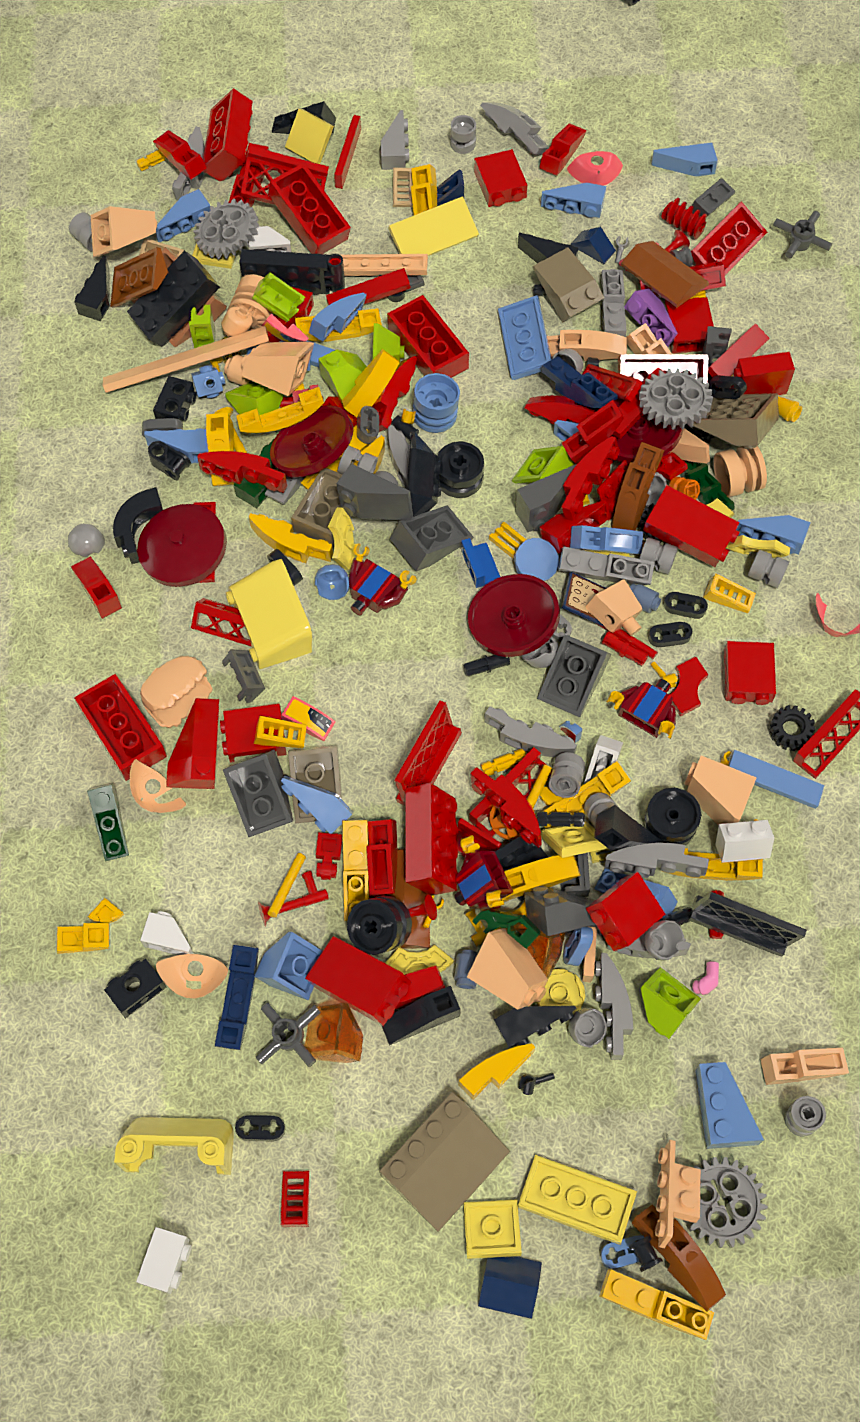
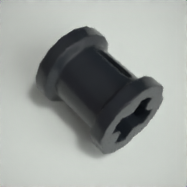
M650 1235L628 1246L630 1250L634 1251L641 1265L639 1268L641 1272L663 1262L662 1258L657 1256L650 1242L652 1240Z

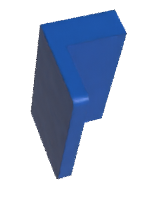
M470 538L461 541V552L476 588L485 586L489 582L501 577L487 543L473 546Z

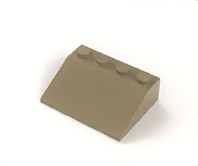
M743 394L738 399L713 397L711 410L707 412V417L701 418V423L694 421L693 426L735 446H743L745 449L755 448L779 419L778 394Z
M452 1092L381 1168L379 1173L401 1197L439 1232L510 1151L483 1121Z

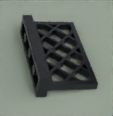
M710 892L705 897L699 895L695 897L688 919L691 922L781 957L785 955L786 948L804 938L807 931L804 928L713 892Z

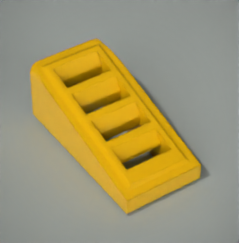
M715 573L708 582L703 598L749 613L756 593ZM725 589L728 590L727 595L723 594ZM734 592L737 593L735 599L732 598ZM742 595L746 596L744 604L740 602Z
M260 716L256 726L254 744L304 748L307 725ZM264 728L269 729L268 734H264ZM274 729H278V736H273ZM284 730H288L287 738H283ZM294 731H298L297 740L293 739Z

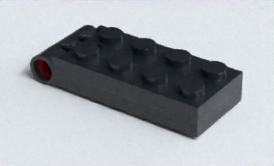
M241 249L239 264L242 277L253 274L265 277L272 273L290 287L312 292L313 295L330 294V291L336 292L345 289L343 257L339 254L326 255Z

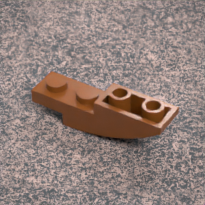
M641 442L634 462H630L618 497L612 528L636 531L650 496L647 494L664 450Z
M652 1204L634 1218L632 1225L644 1237L651 1236L652 1240L650 1242L652 1246L670 1264L667 1269L669 1273L708 1312L726 1296L719 1278L696 1242L675 1218L673 1219V1236L665 1248L658 1247L659 1237L655 1235V1229L660 1212Z

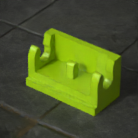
M269 273L259 281L252 297L256 302L286 322L299 311L297 306L305 298V296L272 273Z
M204 305V313L202 315H196L195 307L191 310L189 327L194 348L216 342V332L210 305Z

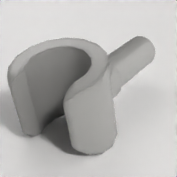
M620 236L616 239L618 252L615 263L617 264L621 260L624 249L630 244L628 237L623 245L620 244Z

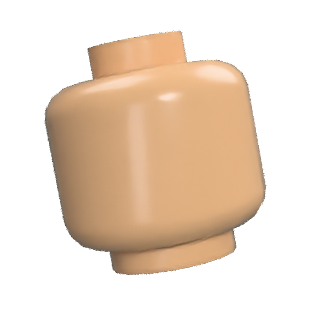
M233 306L227 310L221 325L224 333L228 337L248 332L253 320L246 308Z
M234 355L227 360L224 373L227 374L228 380L239 385L248 384L252 380L241 376L243 370L241 362L244 356Z

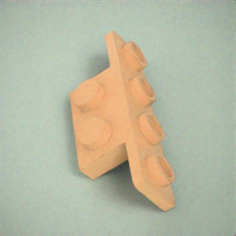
M671 1139L665 1148L662 1147L658 1155L661 1171L657 1180V1186L660 1187V1195L657 1200L656 1210L660 1212L655 1235L659 1237L658 1247L665 1248L673 1236V1218L697 1223L700 1219L701 1170L675 1163L676 1141Z

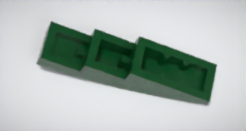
M683 460L687 463L688 469L681 473L680 476L685 479L696 480L699 483L700 493L697 499L701 503L707 505L718 498L731 511L735 509L734 502L721 491V483L708 472V465L706 463Z

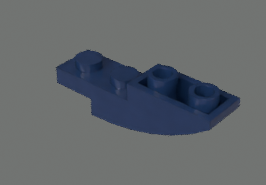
M559 356L542 365L541 372L556 383L555 390L580 405L602 408L610 401L618 398L616 393L589 372L583 375L580 374Z

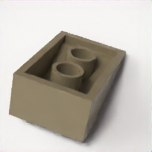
M569 248L532 266L562 323L604 299L596 280Z
M324 468L319 472L291 517L295 533H301L308 538L325 540L332 544V548H334L333 534L328 525L336 508H341L336 483L342 477V474L328 468Z
M338 745L297 748L288 751L291 778L336 793L342 799ZM292 795L295 824L315 822L317 819L311 813L307 815L298 806L300 801Z

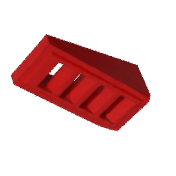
M283 1171L282 1227H309L310 1171ZM288 1179H304V1184L288 1185ZM288 1190H303V1195H288ZM288 1201H303V1206H288ZM302 1211V1216L288 1217V1212Z

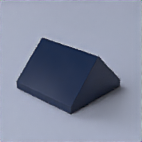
M517 1256L487 1258L478 1307L532 1319L539 1289L542 1262Z

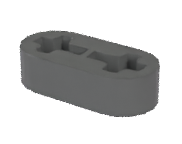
M364 406L357 416V437L363 443L371 444L379 434V413L371 406Z
M174 418L148 419L142 422L143 437H145L144 431L183 430L182 421Z

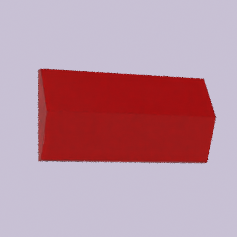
M741 201L691 250L692 257L696 265L721 261L726 275L768 232Z

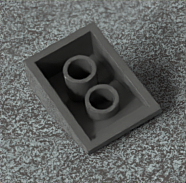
M350 464L336 483L341 508L349 516L354 515L360 519L411 520L413 518L409 490L358 466Z
M577 464L517 489L516 514L528 533L533 530L540 531L539 527L553 518L562 508L566 499L563 485Z
M446 505L417 515L411 520L399 521L390 540L413 569L419 571L432 566L460 548L462 540L468 538L472 540L474 537L450 507Z
M564 634L537 699L581 717L605 671L611 653Z
M275 750L223 769L248 837L293 822L288 794L281 787L283 783L280 780L284 775Z
M538 886L533 888V891L524 893L527 918L547 936L595 924L586 910L595 901L594 899L546 886Z

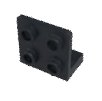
M521 836L495 851L504 871L548 858L541 846L538 848L533 843L528 844ZM522 895L517 897V899L522 901L525 899V896Z

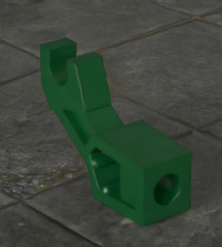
M491 908L482 910L472 920L475 925L482 919L487 922V928L483 931L485 934L499 927L507 928V934L526 949L541 933L525 915L491 910ZM519 922L527 928L522 935L517 929L513 928Z

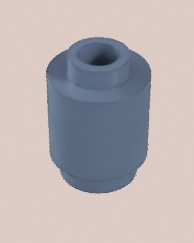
M633 583L630 586L643 611L651 613L652 610L656 611L661 603L659 592L641 584L636 585Z
M463 950L462 954H458L456 957L454 980L459 988H476L477 983L467 978L477 957L476 951Z

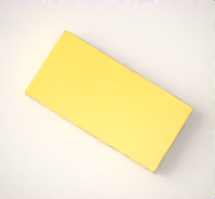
M463 197L396 222L388 227L399 254H428L430 256L479 236Z
M535 1155L518 1203V1208L621 1245L637 1191Z

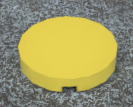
M552 969L544 973L548 979L545 985L547 990L541 1001L536 1002L537 1006H576L577 1009L573 1011V1014L582 1008L585 999V989L578 976L565 969Z

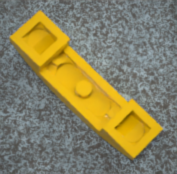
M379 309L358 311V316L350 322L342 333L333 329L322 342L361 337L374 332V323L382 326ZM315 316L295 318L296 327L309 338L308 340L321 341L309 333L312 319Z
M317 387L300 393L299 402L259 415L257 409L237 415L240 432H270L302 421L324 403L320 388Z
M616 761L581 786L578 794L574 797L564 798L543 812H547V814H551V812H571V815H574V812L584 813L585 802L593 794L605 793L611 797L630 783L631 780L618 761ZM547 824V826H544L545 829L553 828L551 827V824Z
M685 848V855L709 859L705 876L690 877L684 872L679 871L669 873L689 878L725 881L762 879L763 859L722 863L719 854L688 852V848Z

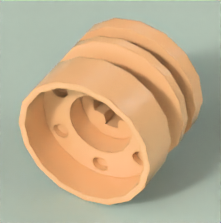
M254 274L245 275L241 278L228 307L229 309L233 306H238L248 310L253 320L249 330L263 327L261 325L271 314L274 315L273 312L252 299L259 281L264 278Z
M741 446L737 448L736 452L729 449L715 454L713 460L715 479L721 483V491L727 497L741 495L744 490L750 493L754 490L758 491L765 488L767 483L766 465L758 446L751 449H745Z

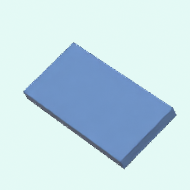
M536 295L498 308L512 380L541 372L542 365L552 360L540 299Z

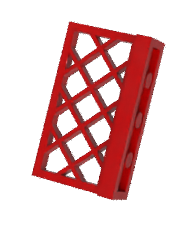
M249 146L240 196L275 205L266 193V190L269 189V184L262 187L257 179L265 175L270 182L273 178L269 172L274 170L282 175L302 163H305L315 179L321 183L320 185L324 190L329 166ZM250 164L258 166L262 172L254 176L249 169ZM254 182L259 190L256 192L246 191V185Z
M439 700L394 780L399 791L396 801L406 806V788L428 783L434 784L462 734L461 728L453 726L446 702Z

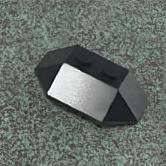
M410 432L407 490L410 491L413 517L430 511L437 504L442 490L439 483V475L443 473L442 461L416 432Z

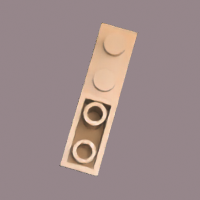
M560 330V335L547 336L551 358L562 349L575 350L581 357L583 356L584 361H588V357L605 360L618 359L620 355H627V337L593 330Z

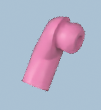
M706 963V976L700 980H695L692 984V989L696 994L706 995L718 986L719 963Z

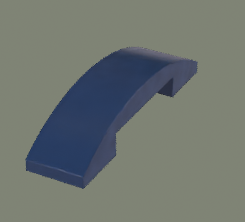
M233 945L229 965V980L222 1018L218 1024L215 1047L241 1051L254 991L258 948Z

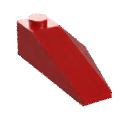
M195 699L168 761L166 787L215 789L219 699Z

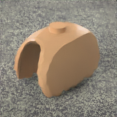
M179 656L166 662L160 668H156L142 685L140 691L142 703L149 715L161 727H178L182 723V719L188 717L196 698H209L213 689L207 677L204 676L207 670L202 665V661L197 660L195 657Z

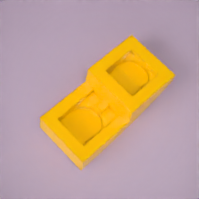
M83 923V926L57 927V954L109 949V923Z

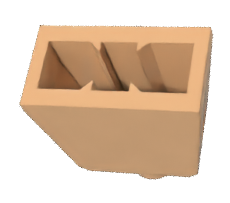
M624 579L597 593L586 606V609L610 632H615L624 627L629 635L633 636L642 628L635 620L642 611V606Z

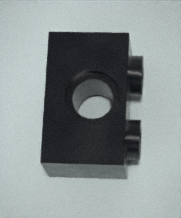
M145 958L142 961L139 960L133 963L128 968V972L121 977L113 978L107 984L108 987L104 991L126 1019L167 987ZM132 983H140V986L136 991H128V988Z

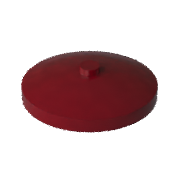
M617 398L614 401L619 407L625 400ZM644 414L621 439L616 437L618 447L620 448L616 460L621 462L626 460L627 463H633L641 442L664 450L662 456L664 457L677 446L683 429L676 425V428L673 430L670 424L663 428V422L655 425V418L648 420V414Z
M332 405L320 406L307 418L279 431L271 446V461L279 472L285 473L288 477H304L317 473L331 465L347 449L354 432L353 423L342 408Z
M195 504L171 506L156 514L142 530L137 546L140 564L154 581L162 585L183 587L195 584L209 576L222 561L227 545L226 532L218 517L203 506Z
M527 574L506 575L489 582L475 595L468 611V625L477 644L487 652L503 657L521 656L537 650L553 636L560 620V606L553 589L542 579Z

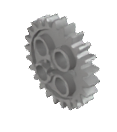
M226 199L223 205L217 202V207L210 206V212L203 211L205 217L198 218L201 223H196L195 227L197 229L193 231L196 244L205 255L209 254L210 258L216 255L217 259L224 255L227 259L229 253L236 256L237 250L241 252L243 246H250L248 241L255 240L253 235L258 234L256 228L259 227L257 222L259 219L253 207H250L248 203L244 204L242 200L237 203L235 199L229 203Z
M668 368L667 373L659 370L658 376L651 374V380L645 379V385L641 386L639 395L640 407L643 408V414H648V420L655 418V425L663 422V428L670 424L673 430L676 428V425H679L681 429H684L685 424L693 427L694 421L701 423V418H706L707 412H710L713 400L711 396L712 390L708 389L709 383H703V377L696 379L697 373L688 375L687 369L683 373H680L679 368L675 372Z
M713 1157L711 1166L706 1160H703L701 1162L703 1170H701L700 1189H707L711 1194V1200L705 1202L700 1199V1219L697 1223L691 1225L689 1231L698 1229L697 1239L700 1240L707 1236V1245L709 1246L714 1240H717L718 1248H722L725 1241H727L729 1248H733L735 1239L740 1245L745 1244L743 1235L750 1240L754 1238L751 1229L755 1231L761 1230L760 1225L756 1221H764L766 1219L760 1211L766 1210L768 1206L760 1203V1200L767 1197V1195L758 1192V1189L763 1184H754L753 1180L757 1174L754 1173L748 1176L746 1174L748 1166L746 1165L740 1170L738 1168V1160L729 1165L727 1157H724L721 1164H719L717 1158ZM723 1178L733 1180L735 1184L733 1191H728L724 1188L722 1184ZM711 1180H715L717 1190L711 1184ZM720 1197L722 1199L727 1198L729 1203L726 1205V1208L724 1205H718L717 1201L720 1200ZM736 1203H742L747 1208V1215L745 1217L739 1216L736 1213ZM728 1213L730 1217L734 1220L735 1225H731ZM712 1214H718L722 1217L723 1226L721 1228H717L711 1223Z

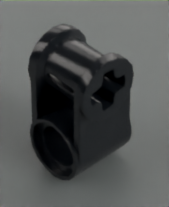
M155 441L148 447L151 465L175 481L179 480L181 472L191 465L190 459L185 454L176 451L164 442Z

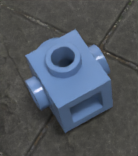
M212 365L200 367V371L191 373L198 397L206 395L207 398L218 396L219 392L223 391L222 385L226 384L223 372H218L216 367L212 368ZM212 379L210 384H206L207 380Z

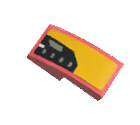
M272 314L261 325L265 326L268 332L284 342H306L309 339L294 324L287 329Z
M294 696L282 713L283 720L307 725L306 733L322 741H325L335 724L332 718Z

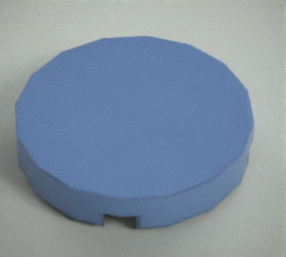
M541 538L525 540L517 548L514 555L515 568L518 574L532 575L543 581L549 580L556 573L559 566V556L556 549L548 541Z

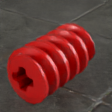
M679 197L669 202L664 208L661 218L663 220L667 219L669 224L673 223L674 227H680L682 232L687 231V235H693L694 239H698L706 227L707 214L704 213L699 217V209L693 214L694 206L691 205L686 209L687 202L685 201L679 205Z

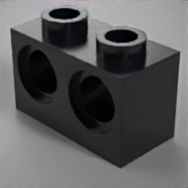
M168 376L153 408L155 419L174 418L179 419L182 423L187 421L189 407L195 403L197 397L193 382Z

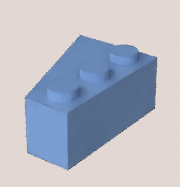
M726 1062L699 1064L695 1071L706 1149L754 1146L762 1143L764 1139Z

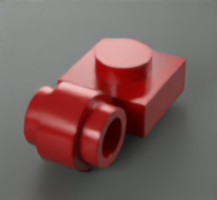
M318 832L316 859L323 860L317 863L316 877H321V880H331V878L337 877V864L333 863L332 860H341L343 834Z

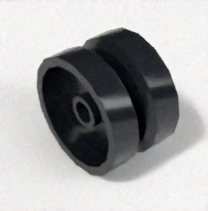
M464 441L445 445L437 455L443 463V473L439 475L441 491L454 498H467L475 494L481 488L484 480L483 454L479 448Z
M675 787L665 788L657 792L649 801L643 822L644 827L664 843L687 845L695 836L702 816L700 804L686 790Z
M385 895L359 902L352 908L347 920V931L351 942L357 949L369 955H378L400 948L407 942L412 929L410 912L404 903L395 897Z

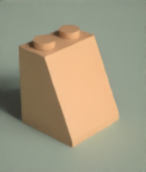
M109 206L90 215L93 257L96 258L156 233L157 220L155 219L154 211Z
M262 343L258 347L253 348L251 353L243 357L241 376L289 396L304 382L314 343Z
M701 755L698 763H692L685 785L689 786L687 792L696 798L700 808L719 826V824L737 823L740 821L756 777Z
M507 928L488 932L467 978L517 1010L541 1001L547 990L545 988L548 981L547 977L529 951L507 934Z

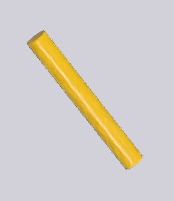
M543 765L527 798L533 808L552 771V768L547 765Z
M301 853L296 855L268 911L269 916L277 917L306 859L305 855Z

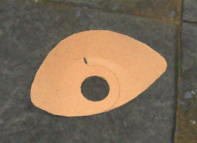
M137 759L133 761L130 770V788L132 796L142 808L150 812L165 813L177 811L186 806V803L180 797L168 803H157L154 799L172 788L166 787L167 780L157 771L142 764ZM150 779H156L160 782L161 787L156 794H150L146 791L145 785Z
M199 954L177 955L156 963L157 972L165 984L176 994L185 998H200L211 993L223 982L228 973V968L222 962ZM199 961L202 963L203 973L199 976L191 975L188 972L190 962ZM186 980L201 981V988H187Z

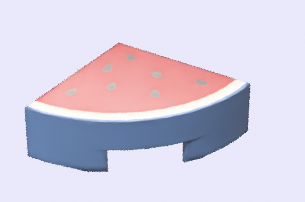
M565 721L559 726L574 743L581 739L582 728L576 723L571 725L570 721Z

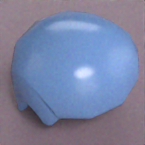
M325 565L318 569L316 573L315 586L321 597L328 600H339L346 596L349 590V577L344 568L339 565ZM330 585H334L335 588L331 590Z

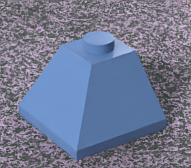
M288 932L264 953L254 977L273 988L309 1000L314 986L305 978L323 951L295 933Z

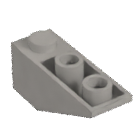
M400 110L381 140L382 170L406 168V161H409V149H405V146H409L408 134H404V131H408V118L404 119L403 110Z

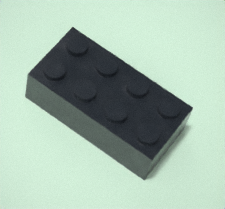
M185 250L167 268L168 273L158 289L141 296L127 311L147 338L161 347L165 346L191 319L193 307L196 308L197 312L220 288L198 259Z

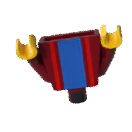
M356 544L354 546V553L357 557L353 558L349 571L351 598L356 600L351 606V610L355 614L362 616L367 608L379 613L382 609L386 610L399 605L408 591V585L416 583V576L412 575L410 580L407 581L410 571H403L399 578L369 559L364 561L363 557L370 553V549L366 546L364 553L360 554L359 548L361 544Z
M659 679L655 686L648 682H643L640 686L635 685L621 692H611L606 702L615 703L614 708L616 710L620 707L618 716L656 738L660 733L664 732L671 739L676 725V708L672 705L673 697L667 694L671 688L669 682Z
M473 835L461 839V847L466 856L461 871L456 875V881L460 888L454 895L456 902L461 906L467 904L470 908L478 907L481 911L489 908L499 911L501 905H504L502 898L511 895L513 890L495 851H478L480 845L474 843Z

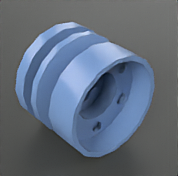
M434 373L427 374L416 383L412 412L416 411L414 422L421 429L427 432L438 433L450 429L455 424L460 389L453 378L445 374Z

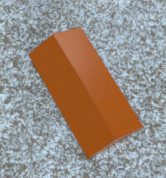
M654 241L636 244L621 262L622 267L676 308L709 285L706 279Z
M161 248L151 249L114 267L110 307H118L158 289L168 273Z
M406 849L397 850L395 894H385V896L397 898L408 909L422 904L425 901V896L429 894L406 883ZM422 915L411 918V934L407 942L401 946L402 949L430 948V925L429 928L423 927L427 916Z

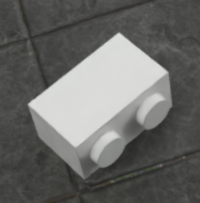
M768 820L719 824L715 845L722 863L766 859L771 856L774 835Z
M155 1227L136 1282L171 1294L173 1288L177 1289L180 1284L182 1273L179 1270L182 1261L186 1262L189 1258L192 1245H189L190 1239L186 1236Z

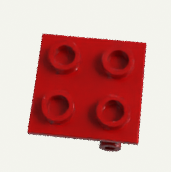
M626 460L597 488L600 500L597 502L607 501L610 519L615 514L620 490L628 469Z

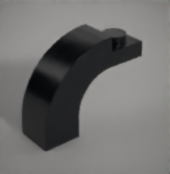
M157 487L141 491L130 497L119 508L113 523L114 539L117 547H122L124 557H129L131 564L140 562L135 545L136 531L143 523L151 520L156 514L163 511Z

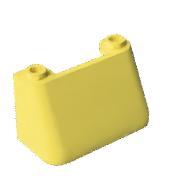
M282 559L268 563L229 586V591L226 592L229 605H234L240 612L251 640L252 648L249 649V653L253 662L257 663L259 670L312 652L311 627Z
M137 1118L132 1121L118 1141L115 1149L114 1163L125 1172L139 1173L141 1164L148 1159H153L154 1146L198 1147V1157L204 1164L215 1166L217 1174L231 1175L234 1131L231 1124L223 1119Z

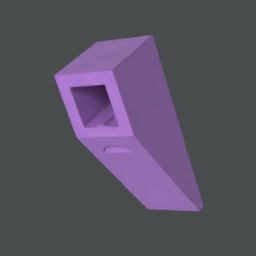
M650 289L634 291L624 306L625 309L641 326L646 323L656 339L659 340L661 338L665 345L669 347L678 333L664 304Z

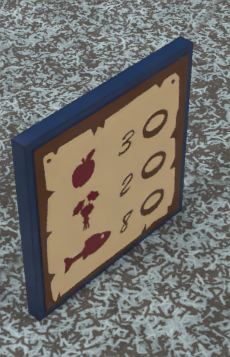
M570 572L562 608L603 626L586 609V606L597 593L607 588Z

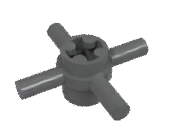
M813 211L808 220H799L795 225H791L778 218L774 221L773 226L790 233V247L785 253L787 258L791 259L796 251L807 250L811 243L827 251L831 249L833 243L815 236L814 224L820 217L818 211Z
M269 1003L262 1006V1012L274 1025L272 1028L274 1041L260 1052L256 1059L261 1064H264L279 1049L286 1051L294 1050L308 1067L315 1064L316 1059L302 1042L304 1039L303 1028L321 1013L314 1005L295 1021L293 1019H282ZM288 1028L290 1032H294V1035H291V1037L288 1038L286 1042H284L283 1040L286 1038V1034L283 1032Z

